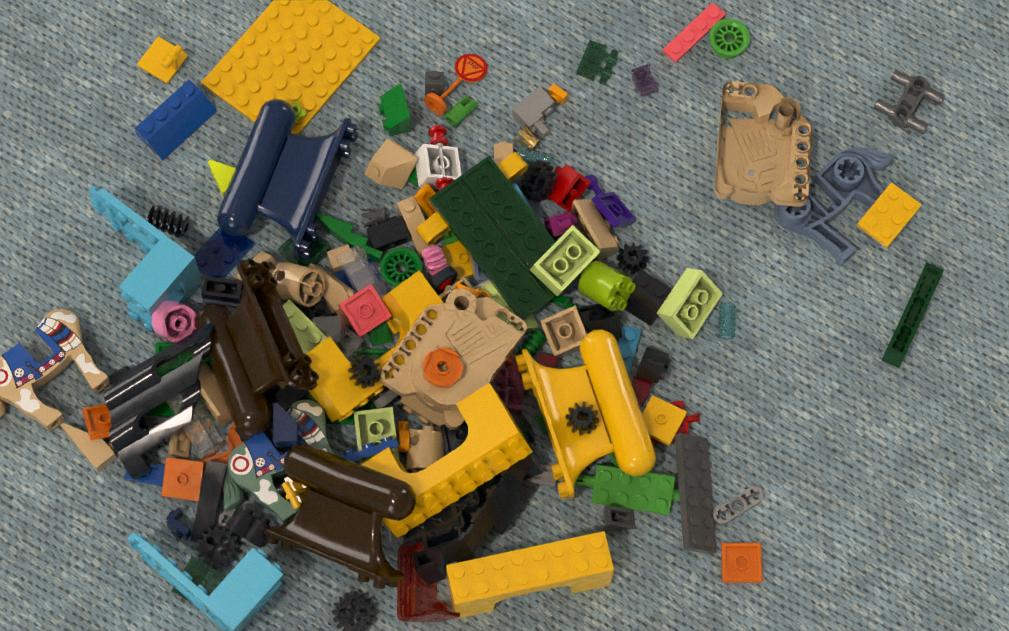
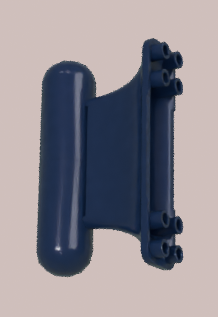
M272 99L266 101L260 108L218 211L217 223L226 234L241 237L248 234L253 228L258 214L263 215L281 225L289 233L294 243L293 254L295 260L301 261L302 258L309 260L312 252L310 242L315 243L319 234L316 232L317 225H314L317 214L321 209L341 159H349L351 148L349 146L350 142L355 143L357 139V125L351 123L350 118H345L339 128L328 135L309 137L293 134L291 132L296 121L295 110L284 100Z

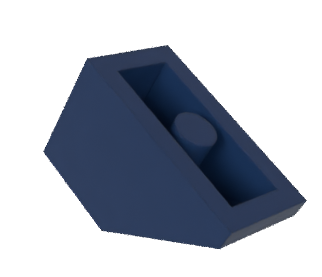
M273 403V443L276 447L298 445L300 440H303V429L278 403Z

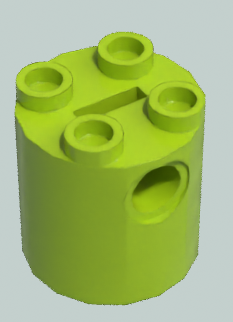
M594 261L582 272L578 289L582 295L603 305L610 311H622L627 306L630 294L635 290V283L628 276H624L603 262Z

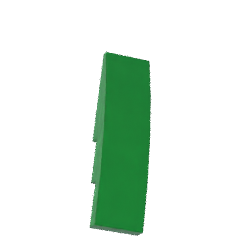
M318 212V223L343 245L348 244L350 249H354L359 255L378 264L381 263L383 252L369 247L368 238L354 234L353 225Z

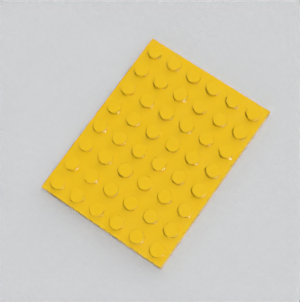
M273 0L204 78L201 85L253 123H255L260 108L266 101L281 99L291 106L293 102H298L301 109L306 111V116L294 124L291 133L299 135L380 42L381 38L328 0Z

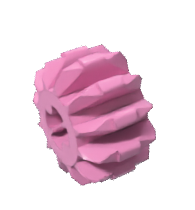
M438 245L429 246L422 251V257L429 276L433 277L437 272L448 267L443 251Z

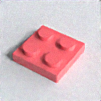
M372 284L338 305L358 337H361L392 317Z

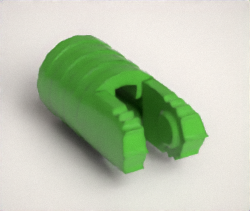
M465 95L444 115L445 120L455 128L478 106V102L475 100L470 101V97Z

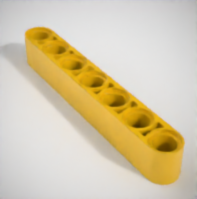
M517 152L510 154L497 164L510 183L521 176L529 167ZM436 212L417 227L416 232L427 245H431L451 229Z

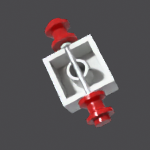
M434 125L428 130V135L433 139L430 140V144H422L414 154L419 158L416 163L419 188H422L424 184H428L432 189L440 191L461 176L458 147L447 146L449 142L444 137L447 134V129L441 125Z

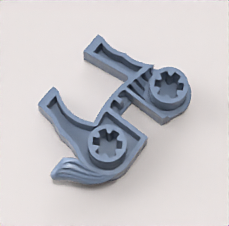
M862 147L851 148L836 155L816 174L814 182L834 203L824 209L808 194L807 202L802 207L775 204L774 215L777 222L787 230L814 240L821 248L830 252L837 263L842 266L855 255L857 248L832 230L827 224L838 217L853 199L863 203L869 209L884 192L883 188L874 178L871 169L883 171L894 161L893 155ZM798 190V200L802 199L801 190Z

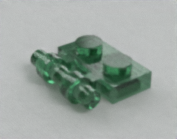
M589 40L576 74L593 81L596 74L600 75L599 83L606 85L607 80L611 78L613 65L617 63L619 52L612 50L610 54L605 53L607 46ZM602 60L607 62L605 68L599 67Z

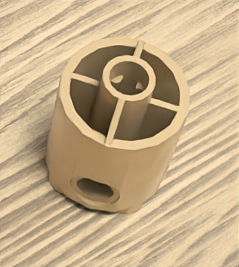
M279 262L272 275L278 281L276 288L280 299L290 300L293 303L310 307L318 303L323 296L325 279L319 270L291 262Z
M423 426L422 430H408L409 451L406 453L405 465L407 473L420 472L446 456L441 431H434L432 426Z

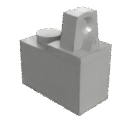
M539 86L512 109V116L524 129H526L524 126L526 125L533 134L536 132L543 139L549 134V130L544 125L546 122L543 117L547 118L554 112L555 101Z

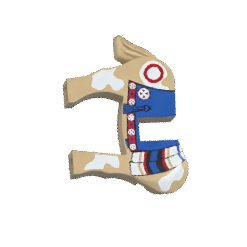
M66 309L50 311L35 329L37 336L53 353L41 364L38 365L20 343L0 356V419L5 415L4 402L19 409L25 416L39 422L49 432L65 420L59 410L43 404L37 398L35 389L56 377L71 361L75 362L95 395L110 384L108 376L96 367L92 357L85 349L80 321L77 315Z

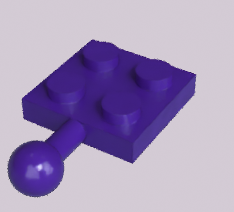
M587 175L585 177L591 181L587 189L593 190L596 194L591 201L595 204V208L607 218L609 225L619 228L632 225L637 220L614 192L604 193L598 186L596 176Z

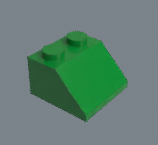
M398 84L380 96L381 103L378 104L380 115L384 114L385 120H382L384 131H388L389 136L411 132L410 114L402 84Z

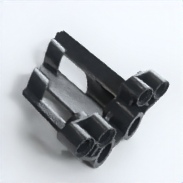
M207 324L128 370V366H124L109 375L110 386L104 390V399L110 411L112 425L109 430V437L114 450L118 452L121 462L134 480L152 471L147 461L148 456L144 453L193 420V410L199 402L201 384L198 379L201 363L209 357L212 349L214 324ZM194 347L192 360L163 377L156 373L157 367ZM181 393L182 405L180 411L150 428L144 414Z

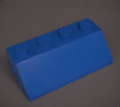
M188 80L134 129L137 137L163 161L213 116L217 110L204 93L193 82Z

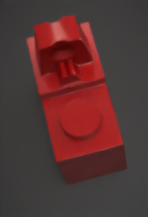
M565 164L563 168L557 166L554 170L558 174L555 178L557 182L553 185L555 190L551 189V196L547 197L570 212L572 202L579 200L591 181Z

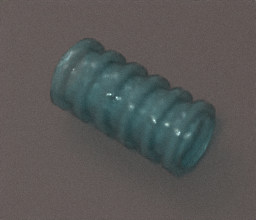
M523 148L518 150V154L529 166H531L532 161L536 162V160L549 162V165H551V153L547 155L546 152L528 151V149L523 150Z
M725 302L719 305L720 316L718 319L720 321L718 325L720 327L718 328V337L729 340L735 337L734 326L736 323L734 321L736 317L734 315L736 314V305Z

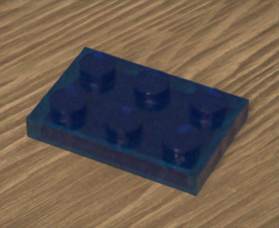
M219 227L194 255L198 270L204 276L224 279L255 246V243L245 235L241 237L230 236Z

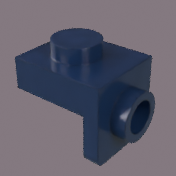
M178 507L175 511L172 510L169 513L166 523L176 538H183L187 541L192 534L188 527L178 521L183 515L182 509Z

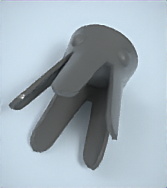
M378 208L377 210L360 209L361 211H372L363 213L361 216L376 218L366 223L364 228L374 223L385 222V216L389 215V213L384 214L383 208Z

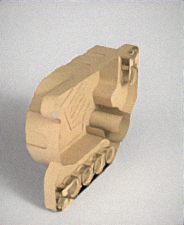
M736 81L726 82L722 90L719 112L714 189L716 197L719 199L730 197L731 200L742 205L759 206L773 201L777 205L804 206L809 194L812 126L801 115L800 105L794 99L784 97L772 85ZM729 88L733 89V93H729ZM751 89L755 94L747 96L744 91ZM721 110L748 112L754 116V119H729L732 127H727L726 125L720 127V124L723 123ZM778 111L777 119H769L774 112ZM794 115L797 120H792V116ZM804 127L808 130V133L801 134L798 129ZM805 144L807 146V150L801 151L798 149L797 145ZM799 160H803L806 163V166L799 167L797 166L796 162ZM803 177L805 183L798 184L795 178ZM798 190H801V200H798L797 197Z
M463 288L453 290L447 296L445 303L430 305L424 309L381 369L382 374L379 375L380 382L402 397L416 395L419 401L426 407L443 413L444 423L449 429H458L465 419L456 404L492 382L524 336L527 325L521 318L488 297L476 298L470 291ZM455 306H462L465 310H458ZM434 311L437 314V318L431 320L426 316V313ZM503 313L506 315L507 320L504 322L497 318L496 315ZM518 325L521 326V329L519 331L515 329V327H517ZM416 327H425L426 333L423 335L418 334ZM412 341L416 347L413 350H408L405 347V342ZM441 347L455 351L463 365L460 379L450 388L433 386L423 376L422 366L426 355ZM401 356L404 358L405 363L397 365L394 362V358ZM444 363L441 366L437 365L441 372L448 370L445 368L446 364ZM391 368L395 369L392 373V378H384L385 374H388Z

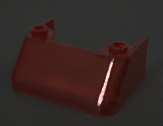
M423 541L410 546H406L404 543L401 544L398 549V571L402 572L404 577L402 581H398L397 586L398 619L404 622H443L459 618L460 613L447 611L445 603L437 602V582L428 585L416 571L413 554L424 550Z

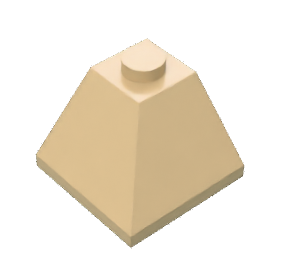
M387 138L371 158L364 175L380 185L403 189L419 158Z

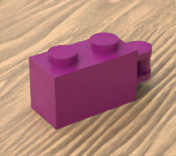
M569 211L544 217L547 231L551 236L564 234L572 225L574 227L578 225L575 214L572 215Z

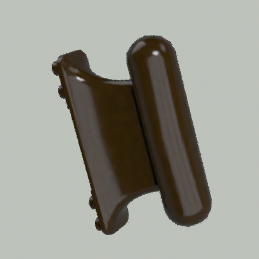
M248 258L247 260H241L237 264V270L243 281V294L235 311L231 314L226 306L219 303L206 304L198 310L194 321L196 331L209 323L215 325L212 332L213 344L208 361L235 426L240 433L256 436L267 431L273 421L272 409L265 395L268 389L285 381L292 388L310 391L317 387L319 376L311 369L310 364L312 360L303 353L276 288L278 281L269 272L271 265L266 261L260 264Z
M298 444L293 446L284 458V471L292 481L307 487L305 496L298 512L288 523L282 526L265 528L266 542L278 544L281 541V548L284 550L292 551L293 547L304 549L348 567L349 570L359 573L358 581L369 582L370 579L374 580L373 587L385 589V585L397 587L398 581L403 580L404 574L393 568L384 556L381 544L383 517L400 521L412 514L416 506V494L413 487L405 481L311 445Z

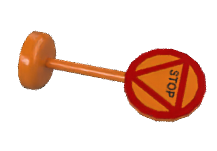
M470 53L459 57L455 62L454 69L459 78L441 96L435 93H428L424 97V103L427 108L436 115L443 116L447 111V105L443 99L462 80L471 83L482 80L487 74L488 66L486 61L482 57Z

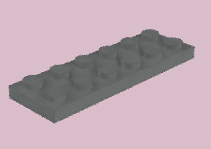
M679 433L675 435L683 548L688 551L714 554L717 553L708 441L706 438Z

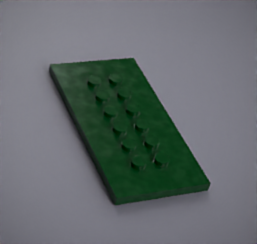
M490 155L428 199L516 316L525 320L556 297L530 271L532 266L556 242ZM579 274L565 289H567L569 286L578 281L581 277V274Z

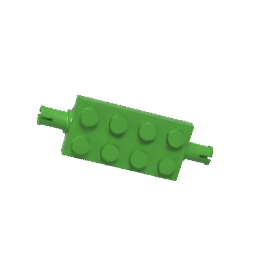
M597 463L596 474L593 476L580 474L575 485L592 487L591 503L669 515L671 502L673 500L680 501L679 489H676L674 486L675 475L649 471L642 476L632 477L622 472L618 466Z

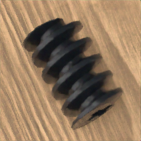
M153 205L148 214L147 222L154 225L158 230L161 228L162 232L168 231L169 235L175 234V237L179 238L185 235L190 217L187 216L183 220V214L180 213L176 217V211H173L169 215L168 208L162 212V206H159L156 210Z

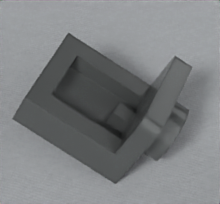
M425 71V96L428 93H435L439 96L444 93V72Z

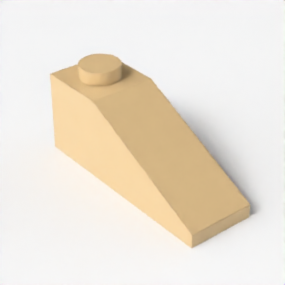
M411 196L397 202V211L399 216L403 217L412 243L421 259L423 258L422 251L429 246H435V243L427 245L416 232L417 227L425 219L418 203Z
M311 263L308 265L309 268L319 270L324 276L325 290L323 297L331 313L335 315V311L340 308L338 305L356 293L352 288L321 266Z
M65 423L60 425L98 473L117 459L116 451L110 442L106 444L103 439L90 440L87 432Z

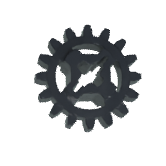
M541 160L532 161L527 172L523 173L525 177L521 179V182L524 183L521 189L525 190L524 195L528 196L529 200L541 202V200L547 199L546 195L551 196V189L555 190L553 183L557 182V180L553 179V177L556 175V172H552L554 167L550 166L549 162Z

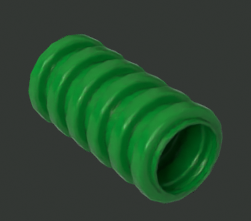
M533 329L531 331L532 334L528 336L529 339L525 340V343L521 345L522 348H519L518 353H515V355L522 354L521 350L527 349L533 358L537 354L536 351H539V346H542L543 341L547 340L546 336L541 331Z

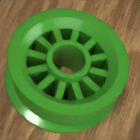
M723 19L713 25L710 30L709 39L713 51L718 56L732 59L741 55L748 47L750 34L746 26L740 21ZM725 38H731L733 41L727 42Z

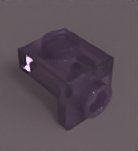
M648 64L631 70L633 84L641 97L658 91V85L651 76Z

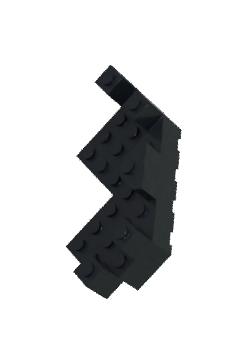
M522 411L511 414L532 449L530 444L535 442L532 425ZM466 421L455 430L449 429L445 424L441 425L446 455L457 449L466 440L468 435ZM533 449V452L524 459L519 460L507 470L500 472L491 480L478 486L474 491L464 495L458 501L442 509L441 512L431 516L422 524L417 525L402 535L406 546L423 541L424 550L414 553L413 557L417 573L428 585L446 579L444 565L455 561L459 563L481 558L479 546L491 528L500 535L504 534L523 504L515 492L521 481L542 474L539 457Z

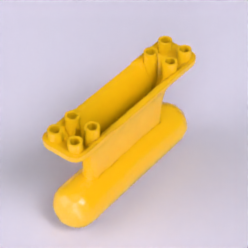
M603 329L593 330L581 340L579 349L584 365L579 367L557 369L543 366L532 358L527 349L521 350L522 354L515 356L519 373L526 371V373L521 374L524 390L532 389L534 396L537 398L557 459V463L551 465V471L554 481L559 479L563 481L557 483L560 499L568 497L569 501L575 498V483L580 473L595 460L614 452L621 471L632 477L648 473L656 462V453L619 345L614 335ZM585 401V407L588 408L592 404V411H598V415L595 417L599 418V423H595L597 428L596 430L590 429L589 435L584 430L582 436H580L579 430L572 433L573 426L567 427L569 420L565 419L566 414H570L568 412L569 407L574 408L575 403L582 407V402ZM579 416V420L582 419L585 422L586 417Z

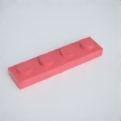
M712 2L662 52L673 62L677 63L710 32L715 23L726 16V13Z

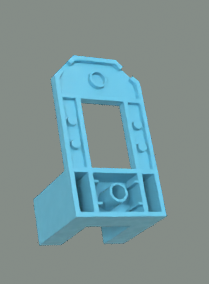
M92 186L88 193L90 201L93 203V209L102 214L115 231L119 232L121 230L125 233L124 237L131 243L137 242L139 248L147 254L120 284L119 289L121 292L120 296L129 302L126 306L129 312L128 315L136 322L138 320L143 322V327L152 333L154 331L152 327V314L163 302L173 300L184 304L202 284L195 257L105 189L101 188L99 190L97 187Z
M133 532L127 538L129 545L135 551L138 550L141 553L140 557L223 631H242L282 586L280 581L283 578V573H281L283 569L275 562L271 564L266 559L268 556L262 550L258 549L256 551L252 548L217 588L207 596L208 591L200 584L196 586L191 581L193 578L186 571L181 573L176 568L177 563L170 557L164 558L162 550L154 543L151 546L141 534L136 535Z

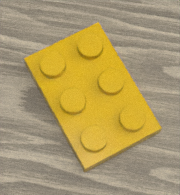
M891 182L857 223V227L888 248L921 208L922 204Z

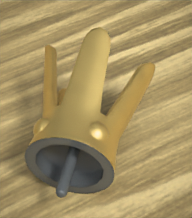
M524 125L526 129L518 131L519 135L525 140L513 139L527 146L531 151L535 147L541 149L537 146L540 139L535 137L526 125Z

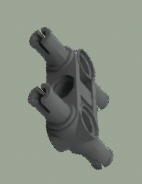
M895 69L891 80L905 87L902 96L894 106L878 99L873 109L887 115L888 120L892 121L895 126L910 127L923 135L928 124L914 117L915 110L922 98H927L940 105L945 95L931 88V85L927 83L924 77L912 75L910 77ZM914 85L920 86L921 89L915 88ZM897 115H903L904 118L901 119Z

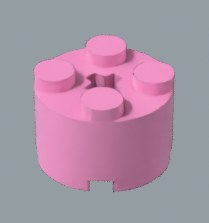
M173 300L165 301L152 314V327L158 336L172 342H178L190 335L195 329L194 318L196 314L190 307Z

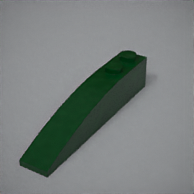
M926 262L882 357V361L897 368L900 367L942 276L943 269Z

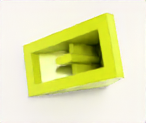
M209 160V168L224 199L236 168Z

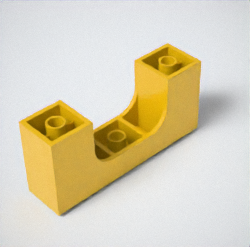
M420 271L414 273L381 298L398 325L399 339L393 348L374 361V364L380 363L377 370L383 368L424 309L430 305L443 304L440 297ZM434 311L426 313V316L431 320L437 318V314ZM417 326L416 332L423 335L426 333V328ZM331 337L325 339L306 354L312 360L310 364L311 369L319 376L317 387L309 392L317 403L321 405L332 422L337 419L340 422L354 413V410L366 404L369 399L379 394L386 387L380 380L377 383L374 382V386L371 388L367 385L365 389H362L361 383L358 386H354L356 380H349V377L353 374L347 372L352 366ZM412 341L405 342V347L408 350H413L416 347ZM401 356L394 358V362L397 365L405 363L404 358ZM391 368L390 372L388 374H385L384 378H392L391 376L395 369ZM364 369L362 370V373L365 374L368 373V371Z
M490 383L456 404L468 425V435L464 443L424 470L417 473H407L405 467L389 447L361 464L405 481L415 491L416 506L412 514L400 521L383 517V522L397 538L406 534L417 525L422 524L431 516L441 512L442 509L458 501L469 492L474 491L478 486L491 480L494 476L507 470L511 465L533 452L504 402Z
M605 531L446 565L447 585L455 619L494 611V605L501 600L547 589L569 586L571 594L610 586L614 572Z

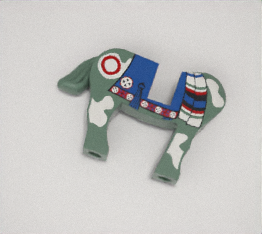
M299 400L293 403L286 412L303 429V440H300L299 444L311 445L334 454L329 446L325 412L321 405L312 400ZM265 433L254 436L231 452L223 481L224 509L230 511L242 503L243 489L252 494L262 506L275 513L286 524L299 510V508L294 510L291 502L280 496L274 483V479L286 474L284 471V458L287 452L280 456Z

